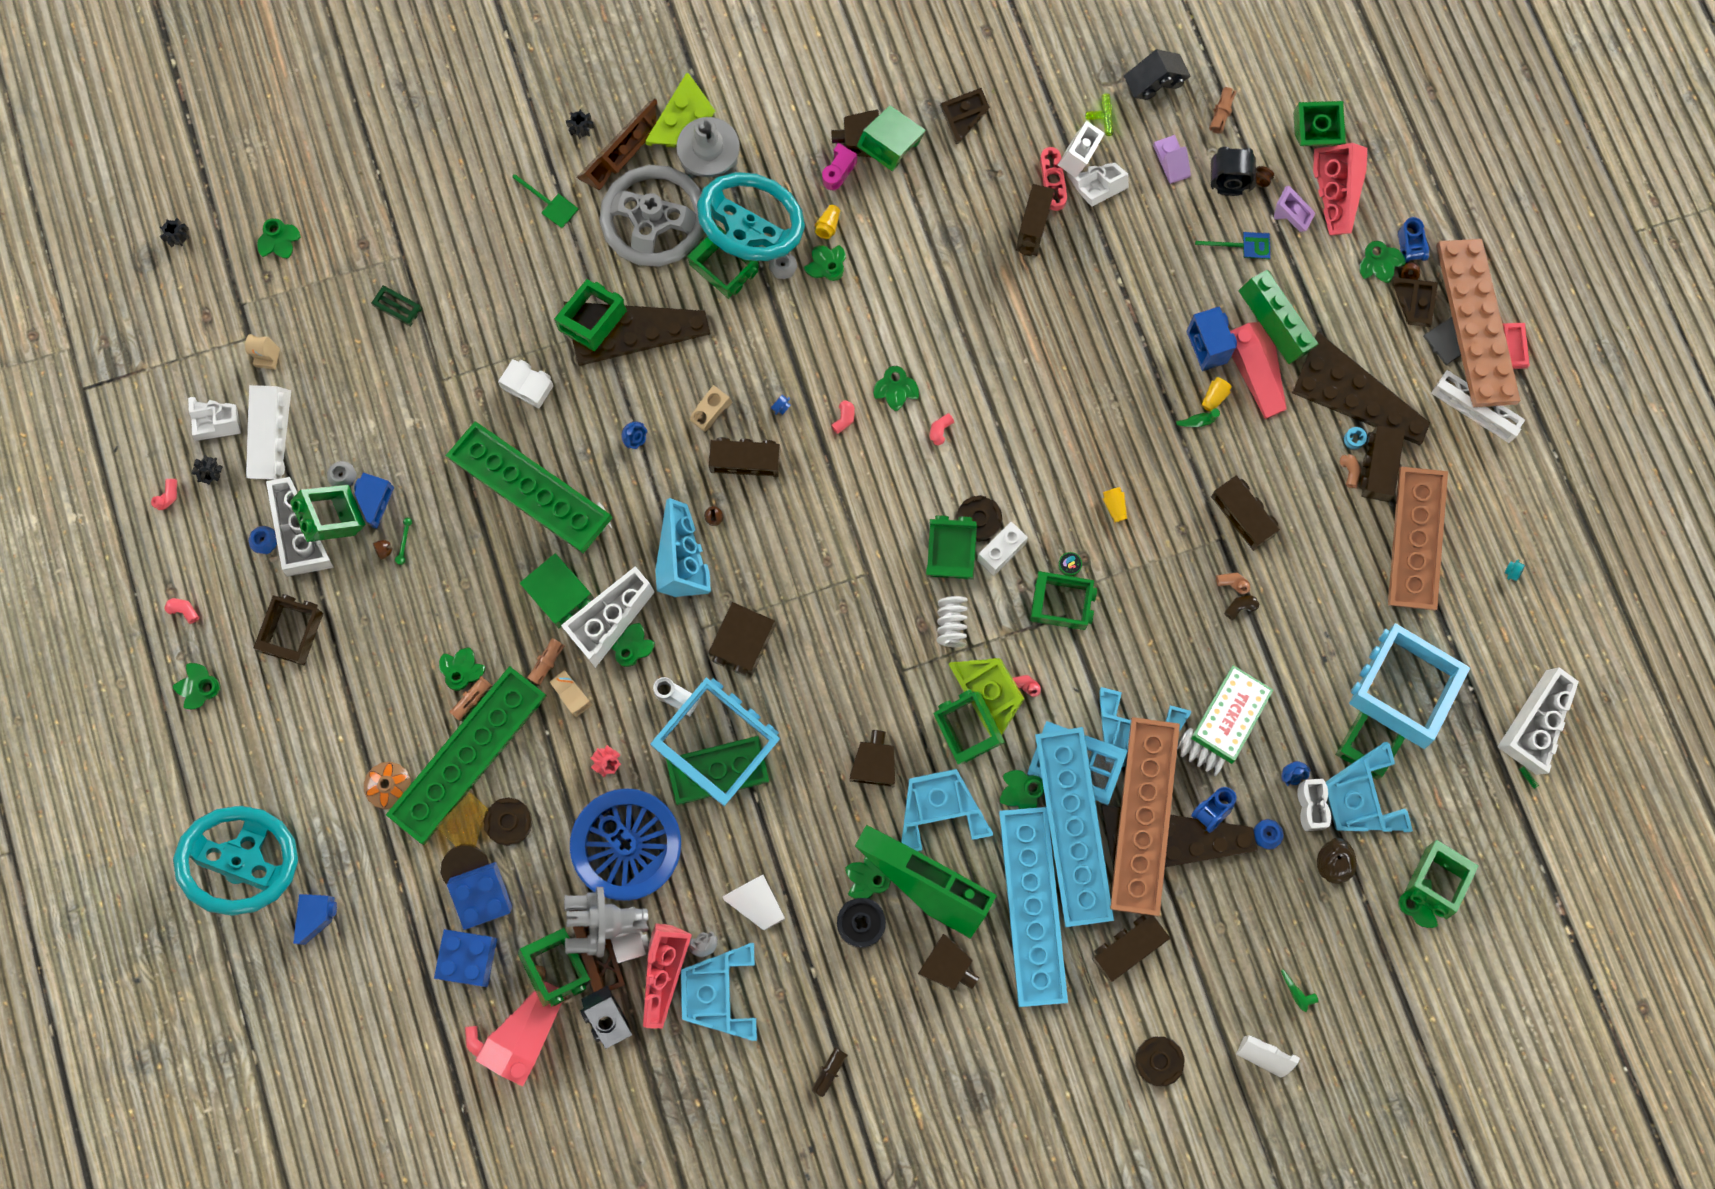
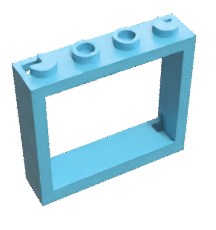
M1395 623L1389 630L1385 628L1382 635L1378 638L1381 643L1379 647L1375 646L1370 653V664H1366L1360 672L1359 676L1362 677L1360 683L1356 682L1351 689L1353 696L1349 704L1425 749L1435 740L1470 667ZM1393 642L1450 675L1425 727L1367 693Z
M706 677L650 745L720 804L725 806L780 738L777 736L779 732L770 724L765 726L759 721L761 717L751 708L748 711L740 705L742 701L733 693L728 696L722 691L724 686L720 682H717L714 678L710 681ZM706 690L711 692L769 741L726 794L663 742Z

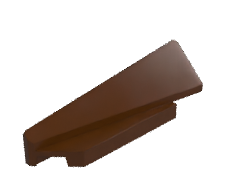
M653 99L648 102L577 176L580 181L600 190L611 173L616 174L646 142L658 121L656 120L655 107L657 100Z

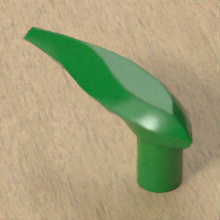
M1215 408L1210 413H1200L1188 419L1176 421V424L1185 427L1206 426L1215 422L1220 415V411Z
M1284 969L1281 970L1293 999L1302 1011L1307 1012L1309 1005L1319 1002L1315 993L1305 996Z

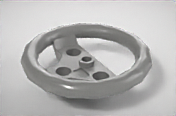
M646 165L627 171L611 184L601 202L599 223L605 241L621 258L638 266L661 267L680 261L697 247L705 233L699 224L697 203L702 190L687 174L670 166ZM647 179L668 180L680 186L690 196L694 212L687 206L663 201L658 195L653 193L643 196L625 190L634 183ZM630 201L637 203L634 209H627L625 205ZM672 212L680 214L677 220H670L668 218ZM613 216L629 217L634 226L631 247L618 236ZM643 227L652 228L651 233L648 235H643L640 231ZM671 228L687 234V237L674 248L654 253V245L659 234Z

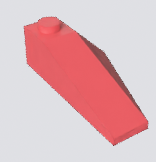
M1355 143L1314 149L1313 172L1315 178L1318 179L1320 187L1318 192L1319 196L1323 199L1325 207L1323 212L1328 232L1331 236L1352 233L1367 169V148Z
M1260 322L1247 323L1231 330L1230 333H1233L1237 340V346L1232 354V358L1264 418L1267 419L1285 411L1286 403L1276 345Z
M655 923L648 945L643 1027L663 1029L692 934L672 925Z
M546 981L543 982L548 993L559 989ZM534 991L512 1015L510 1014L505 1019V1022L495 1032L493 1031L487 1037L475 1061L498 1075L523 1086L539 1056L562 1002L553 1007L550 1004L543 1007L536 991Z

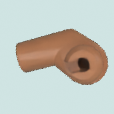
M1351 454L1342 455L1340 457V465L1347 467L1349 471L1346 486L1357 488L1361 467L1355 456Z
M1239 573L1216 575L1218 587L1230 585L1240 594H1247L1250 591V583Z

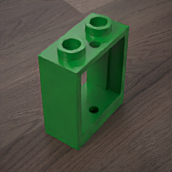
M719 225L717 226L725 235L727 234ZM706 237L687 256L689 265L729 299L732 295H737L741 291L743 284L748 279L751 280L756 276L759 271L758 261L740 258L747 266L726 286L702 265L719 248Z
M586 279L554 318V321L560 332L595 352L627 310L622 296L616 292L611 293L598 282L593 283ZM593 295L611 306L594 328L589 330L572 319L590 296Z
M349 485L302 489L290 501L292 510L296 514L300 529L304 533L307 542L355 536L366 525ZM331 500L341 523L321 525L311 502Z
M1038 571L1030 621L1086 630L1088 624H1092L1094 610H1090L1091 601L1095 602L1097 596L1094 580ZM1046 584L1085 590L1081 621L1042 614Z
M971 689L958 695L960 699L953 703L949 700L938 706L939 710L933 713L958 765L965 764L1005 743L981 692H972ZM975 701L991 737L963 750L947 715Z
M1361 711L1335 754L1349 764L1364 756V754L1351 747L1368 718V715ZM1400 734L1396 736L1391 745L1393 758L1405 740V737ZM1389 766L1371 771L1372 778L1376 780L1382 778Z
M1436 839L1426 847L1404 893L1410 896L1414 902L1432 910L1436 916L1447 920L1457 913L1479 865ZM1432 861L1461 878L1451 902L1422 884Z
M565 927L520 948L518 952L520 961L543 1007L548 1004L551 1007L556 1006L564 1001L563 997L571 993L573 996L584 992L590 982V978L578 954L569 953L568 956L579 979L548 993L532 961V958L561 944L565 948V938H569Z

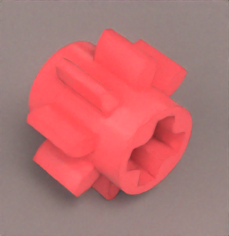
M606 745L605 749L597 748L593 756L590 757L594 762L591 768L603 777L607 774H615L621 765L617 759L620 754L608 745Z

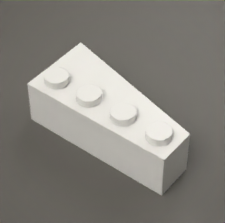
M249 385L246 478L276 480L281 479L284 474L285 465L283 460L291 390L278 386Z
M291 478L266 481L281 567L286 577L334 568L321 540L307 542L304 533L300 529L299 521L292 510L290 502L298 493Z
M635 566L561 626L596 668L655 591Z
M1561 668L1546 670L1499 743L1498 748L1535 775L1548 774L1551 769L1550 762L1552 756L1556 753L1558 747L1556 743L1560 732L1563 731L1564 719L1567 711L1570 710L1579 681Z

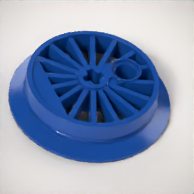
M637 789L613 790L592 800L576 819L570 837L571 860L579 878L594 892L596 887H603L604 897L613 900H635L658 890L673 874L681 853V834L673 813L657 797ZM627 806L626 827L621 822L617 810L618 807ZM632 806L641 807L642 809L631 830ZM647 810L653 813L655 817L638 831ZM608 811H613L614 816H603ZM600 819L599 829L594 828L593 826ZM660 820L664 829L641 837ZM612 821L616 822L617 828L615 832L611 834L606 833V824ZM590 832L604 837L608 842L588 841ZM666 834L667 844H644L646 841ZM626 840L627 842H630L632 840V842L630 843V846L632 848L630 850H622V848L624 847V845L622 844L623 841ZM588 847H611V849L588 857ZM642 849L665 850L662 851L658 856H654ZM613 854L597 870L593 869L590 862ZM639 854L653 861L647 865L645 861L639 856ZM634 858L644 868L641 872L638 871ZM617 859L606 882L599 875ZM630 861L635 877L628 883V867ZM623 862L622 886L613 885L614 878Z

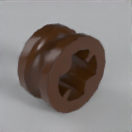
M1258 166L1256 168V184L1268 187L1275 176L1274 172L1265 166Z

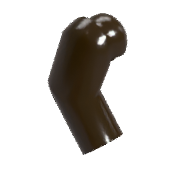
M1252 595L1237 597L1224 614L1229 619L1234 620L1242 609L1256 611L1260 604L1257 598Z

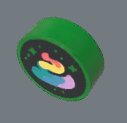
M1067 552L1061 556L1058 568L1063 575L1075 576L1082 568V560L1078 554Z

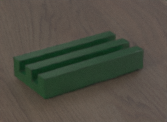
M384 285L371 302L373 307L410 327L413 324V319L416 320L418 317L417 313L423 309L421 305ZM384 293L412 307L413 310L410 311L383 296ZM381 300L384 303L394 307L395 309L408 315V317L406 318L405 316L397 313L396 311L386 307L385 305L379 303V301Z

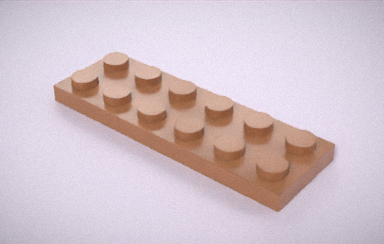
M1411 467L1399 468L1388 606L1437 610L1448 471Z

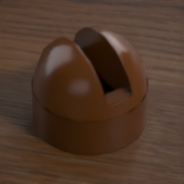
M1409 262L1405 264L1402 268L1401 277L1418 280L1420 277V267L1416 263ZM1410 269L1413 270L1412 275L1408 274Z
M712 506L705 511L704 517L707 524L717 526L723 521V513L720 508ZM711 511H715L716 520H712Z
M387 540L373 543L380 560L387 558L392 553V547L386 548L390 545V542Z

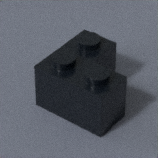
M1156 49L1127 72L1124 78L1134 98L1149 100L1162 87L1180 88L1191 75L1180 54Z

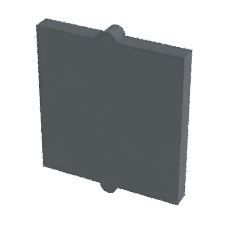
M1452 317L1424 334L1423 337L1433 348L1432 352L1436 353L1445 365L1461 356Z

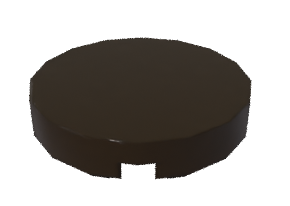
M982 495L972 496L964 500L956 516V520H958V517H971L972 521L977 522L976 542L987 541L994 537L1000 530L1003 519L998 504L994 500Z
M510 797L495 801L487 809L483 820L485 832L490 839L497 844L505 846L516 845L523 841L530 833L533 823L532 814L527 805L518 799Z
M460 844L454 846L446 853L441 862L440 872L443 881L447 885L450 878L490 863L487 855L473 844Z
M1153 1036L1144 1040L1138 1047L1135 1055V1067L1139 1076L1145 1082L1154 1086H1168L1175 1083L1183 1073L1184 1054L1181 1047L1174 1040L1164 1036Z

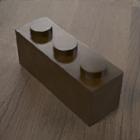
M1377 425L1372 432L1368 433L1366 445L1369 446L1368 454H1365L1363 460V467H1366V470L1359 484V489H1362L1361 497L1389 502L1395 496L1404 430Z
M725 437L711 440L709 454L710 473L779 477L780 444H776L772 440H764L762 443L753 442L751 439L730 441L729 438Z
M1236 475L1217 488L1211 495V498L1254 551L1274 537L1280 529L1276 519L1272 515H1268L1263 509L1262 501L1251 494L1246 481Z
M1141 915L1133 921L1135 927L1127 932L1124 928L1113 936L1116 941L1108 946L1105 942L1094 950L1096 955L1091 959L1109 983L1116 980L1171 939L1155 916L1146 917V915Z

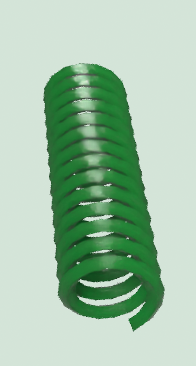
M1525 766L1519 769L1529 784L1532 785L1531 787L1535 789L1539 786L1534 781L1535 779L1532 778L1533 776L1527 773L1528 770Z

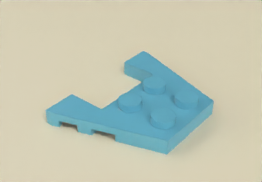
M1101 687L1099 696L1103 742L1127 750L1131 720L1116 716L1122 692ZM1170 705L1165 722L1180 724V732L1191 711ZM1105 757L1106 763L1114 765L1115 760ZM1125 758V761H1124V764H1123V767H1124V768H1125V766H1126V758Z
M1382 743L1326 781L1328 788L1327 800L1337 831H1413L1406 809L1382 815L1371 771L1395 764L1390 743Z
M957 769L909 778L901 843L916 851H921L923 849L918 825L965 815L967 816L972 840L993 836L991 828Z
M749 943L681 969L682 1020L757 1041L756 1018L731 1019L729 968L735 966H755L754 943Z

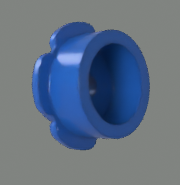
M782 394L772 405L771 409L776 412L775 415L778 413L783 415L791 406L788 403L790 397L786 398Z

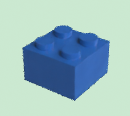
M1220 306L1194 314L1186 330L1202 371L1227 364L1237 346L1236 337L1233 333H1230L1228 328V317L1225 313H1222Z
M496 862L449 879L447 887L463 930L511 913L513 906Z
M444 929L434 979L488 987L497 938Z

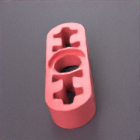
M1048 147L1042 151L1040 158L1044 187L1057 190L1060 203H1056L1052 199L1050 209L1059 211L1065 207L1067 201L1064 172L1058 166L1061 154L1058 149ZM1048 155H1051L1054 159L1052 168H1050V161L1047 159ZM1055 174L1059 177L1060 181L1053 184L1048 181L1047 177Z

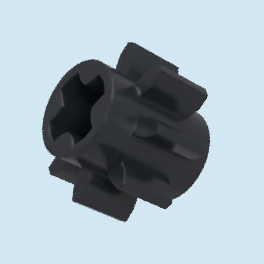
M581 109L575 113L570 112V120H566L570 135L576 134L579 139L586 135L590 136V129L595 127L593 121H591L590 113L585 115Z
M178 218L175 221L166 219L163 226L159 227L164 233L160 235V238L167 242L170 247H173L174 244L183 246L186 239L190 238L185 233L189 228L186 224H182Z
M204 455L201 461L195 459L191 474L196 475L198 483L202 482L210 485L213 480L219 481V473H221L223 466L218 465L217 458Z

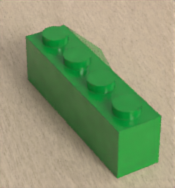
M1265 270L1252 277L1238 290L1288 364L1302 358L1318 345L1312 333L1274 280L1271 271Z

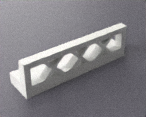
M1446 370L1431 392L1434 396L1508 443L1521 431L1520 427L1525 419L1504 406H1491L1494 408V411L1488 407H1473L1471 397L1466 394L1470 393L1467 382ZM1449 379L1450 381L1455 383V386H1453L1445 380ZM1505 418H1510L1511 420H1513V421L1516 422L1517 424L1514 425L1513 423L1509 422V421L1506 420Z

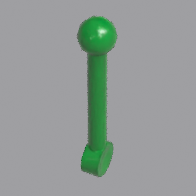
M410 518L403 520L404 531L399 555L395 558V562L399 565L405 563L403 555L409 526L412 524Z

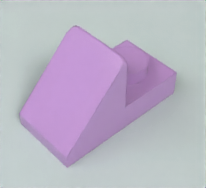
M1175 135L1154 142L1153 147L1170 184L1191 177L1186 146L1180 148Z
M1286 186L1276 204L1274 219L1287 218L1299 232L1307 231L1315 212L1290 186Z

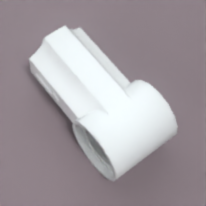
M666 677L657 679L653 686L656 698L677 710L692 695V693L676 685L671 679ZM663 684L671 687V691L667 695H661L658 692V688ZM700 699L694 704V706L689 710V712L686 715H688L689 717L691 716V714L697 707Z

